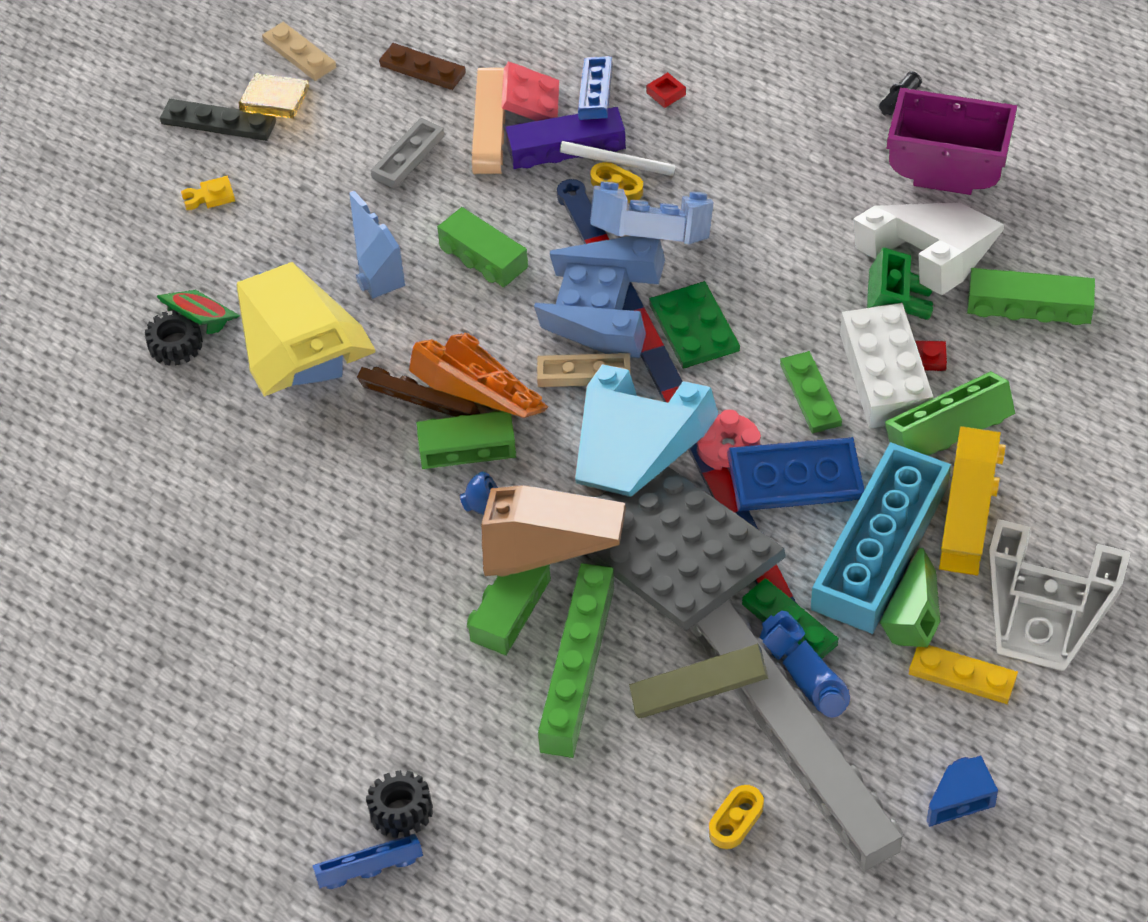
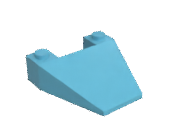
M602 364L587 385L575 475L576 483L630 497L633 496L705 436L719 415L711 387L683 381L668 403L637 396L629 370Z

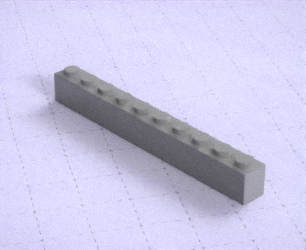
M731 598L689 628L710 658L757 643L762 649L769 679L734 689L736 695L864 872L900 853L903 838L901 827L895 819H889L885 814L877 794L868 791L863 784L860 771L856 766H850L846 761L840 744L835 739L831 740L826 734L820 717L816 713L812 714L806 707L805 699L800 690L792 688L787 681L783 667L779 663L772 661L761 638L756 639L751 632L746 617L743 614H738L733 608Z

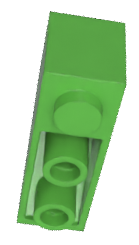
M924 548L918 549L880 621L890 641L898 646L928 647L941 622L936 569Z

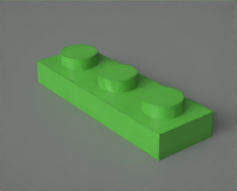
M810 351L780 358V366L811 433L842 426V418Z

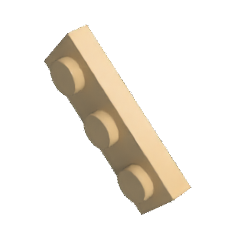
M281 22L262 34L263 41L314 81L336 68V62L285 22Z
M630 353L537 356L538 387L587 386L602 364L627 369L631 375Z

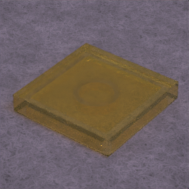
M255 73L239 101V111L294 118L308 92L309 80Z

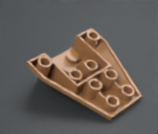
M525 485L491 488L481 524L484 575L508 576L620 545L626 512L625 503Z

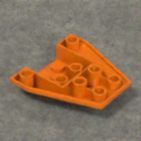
M468 333L451 335L445 346L432 339L416 342L413 346L409 371L435 390L523 418L543 413L548 408L538 393L528 389L493 356L480 347V342L477 338Z

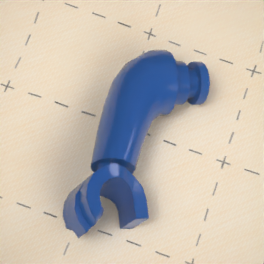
M780 611L775 616L771 615L762 624L763 629L759 638L763 640L772 656L777 660H780L784 655L787 656L782 663L803 694L819 712L830 718L841 715L850 702V692L845 682L827 666L806 640L800 645L797 643L805 635V632L801 625L787 611Z

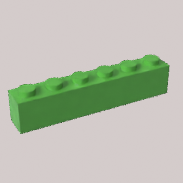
M580 564L538 730L540 753L574 758L614 593V569L611 567Z

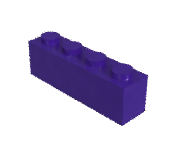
M618 107L608 108V118L579 120L578 114L505 127L507 147L513 169H528L535 165L559 163L563 160L578 158L579 156L560 153L562 141L612 152L626 149L625 128Z

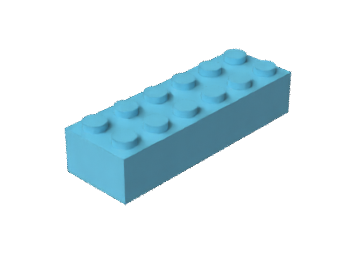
M890 442L812 587V611L868 633H874L948 488L951 464Z

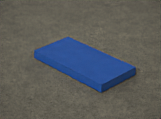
M853 437L732 447L727 451L738 511L859 500L865 490Z

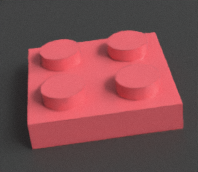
M508 61L503 72L501 108L534 121L558 117L559 80Z

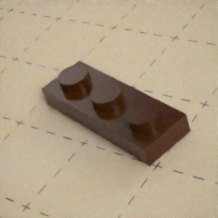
M392 43L379 59L381 67L452 91L466 73L465 66L396 43Z

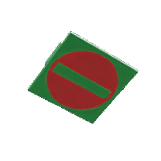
M197 290L157 295L160 302L167 305V311L175 310L199 325L207 324L206 334L219 333L227 321L237 319L240 316Z

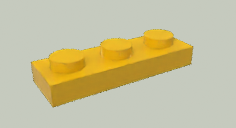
M929 645L928 647L916 648L908 674L1008 705L1018 671Z

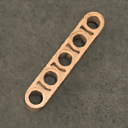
M504 67L478 68L472 144L473 174H502L503 124H505L506 112L501 108Z

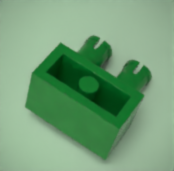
M884 247L881 249L869 268L867 308L903 303L906 314L924 320L930 319L933 312V301L923 300L910 295V292L929 297L933 291L920 284L919 275L911 272V255Z

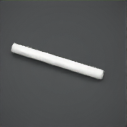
M565 141L561 143L560 153L610 162L669 176L674 175L675 165Z

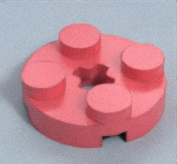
M724 410L717 416L705 436L697 442L698 455L711 468L722 470V467L729 468L728 449L760 445L761 435L756 425L748 418L739 415L735 410ZM723 439H733L734 445L730 443L723 445Z

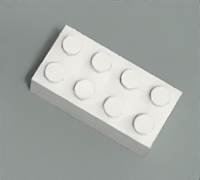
M903 303L842 312L840 336L869 429L884 427L885 421L934 398Z

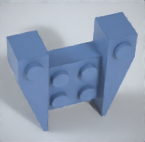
M602 181L601 186H594L590 224L621 237L629 235L681 241L684 244H692L709 238L714 202L712 199H707L706 193L690 192L689 197L682 196L681 209L678 208V205L660 203V208L650 207L648 202L641 200H630V205H628L624 189H619L618 183Z
M626 236L550 250L549 255L556 276L563 277L556 304L535 303L534 305L540 327L604 354L630 353L631 358H640L646 335L641 312L622 310L630 282L659 284L665 263L660 239Z

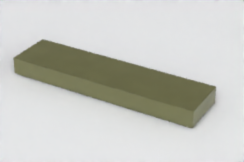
M757 643L629 684L635 715L638 718H644L769 678L762 649Z

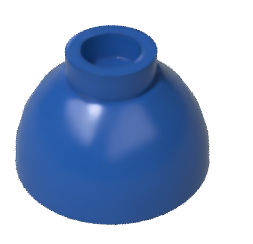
M482 471L476 474L467 484L465 492L460 494L462 506L467 512L473 510L478 514L484 515L491 488H498L488 473Z

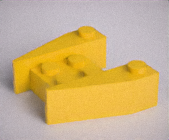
M960 426L939 570L979 575L991 496L997 497L1000 477H994L996 464L1003 465L1006 445L999 444L1001 432Z

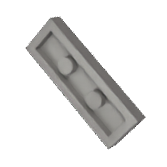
M420 117L371 169L372 179L396 189L445 136L444 128Z

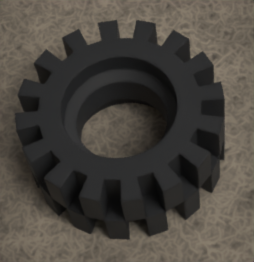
M172 310V315H168L167 311L162 312V318L158 315L153 317L154 323L149 321L147 324L148 329H145V339L152 358L155 357L158 363L164 360V364L169 366L171 361H174L176 366L181 365L180 360L182 359L186 363L191 361L189 355L193 357L198 355L197 350H201V342H203L198 323L182 314L179 315L175 310ZM181 333L185 335L182 339L175 342L163 341L170 334Z
M400 770L395 771V777H391L390 773L384 774L385 780L383 782L379 778L374 781L375 787L370 786L368 789L369 795H366L370 819L374 828L377 831L380 829L381 834L385 836L391 831L392 838H398L399 832H403L404 837L410 836L409 830L412 829L416 833L420 832V824L427 826L429 823L428 817L433 815V805L427 782H423V778L419 774L414 778V774L411 771H407L406 775L403 776ZM397 800L412 801L402 808L394 809L388 807Z

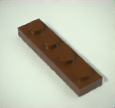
M361 367L357 376L363 388L453 417L481 414L473 401L435 390L430 386L418 385L416 380L407 376H401L400 378L390 376L389 372L379 367H373L372 370Z

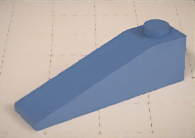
M355 191L350 192L359 274H356V279L362 291L367 290L373 299L405 286L400 247L385 224L379 225L378 216L375 213L370 214L369 208L363 199Z

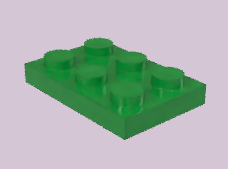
M705 281L649 298V305L683 369L740 351V344Z

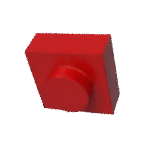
M667 72L647 84L646 93L662 107L666 108L686 95V86Z
M915 340L924 370L946 371V341Z

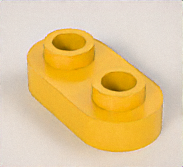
M601 162L592 167L590 177L593 187L601 186L602 181L618 183V188L624 189L628 200L627 203H630V200H639L643 196V181L639 176L610 162Z
M751 785L737 786L730 792L709 822V838L715 846L721 849L737 847L763 813L764 798L756 787ZM743 803H748L752 808L743 810L739 806ZM724 829H729L733 834L723 836L720 832Z

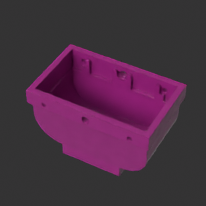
M900 87L887 137L886 149H889L890 166L899 175L913 179V186L966 195H971L973 189L993 187L999 182L1002 168H1005L1018 105Z

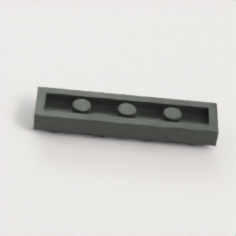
M169 98L160 116V122L164 125L268 141L275 126L276 117L271 114Z

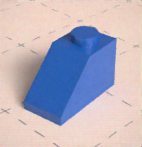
M981 755L974 758L963 757L948 765L928 807L926 821L929 827L995 807L998 789Z

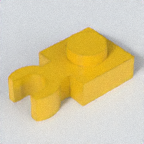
M228 175L200 182L201 189L187 188L181 191L183 200L193 198L184 201L186 210H194L203 203H206L208 209L235 202Z

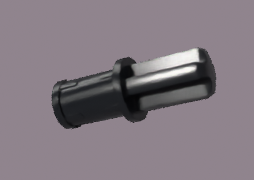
M914 71L908 72L898 84H894L890 88V93L879 104V109L882 111L881 114L886 116L887 114L892 115L894 113L900 87L916 90L921 86L922 78L918 73Z

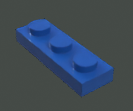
M414 833L408 837H401L312 866L319 889L323 887L335 889L344 886L347 880L358 876H361V878L374 877L380 874L383 868L393 865L396 867L409 866L416 862V858L422 857L423 852L420 842Z

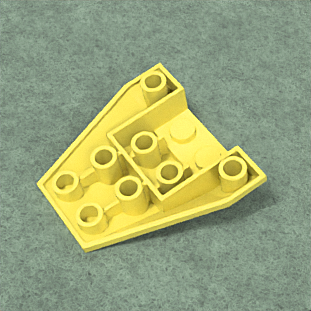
M293 262L237 282L236 286L249 369L264 397L292 386L296 373L341 355H343L348 364L375 353L376 350L362 325Z

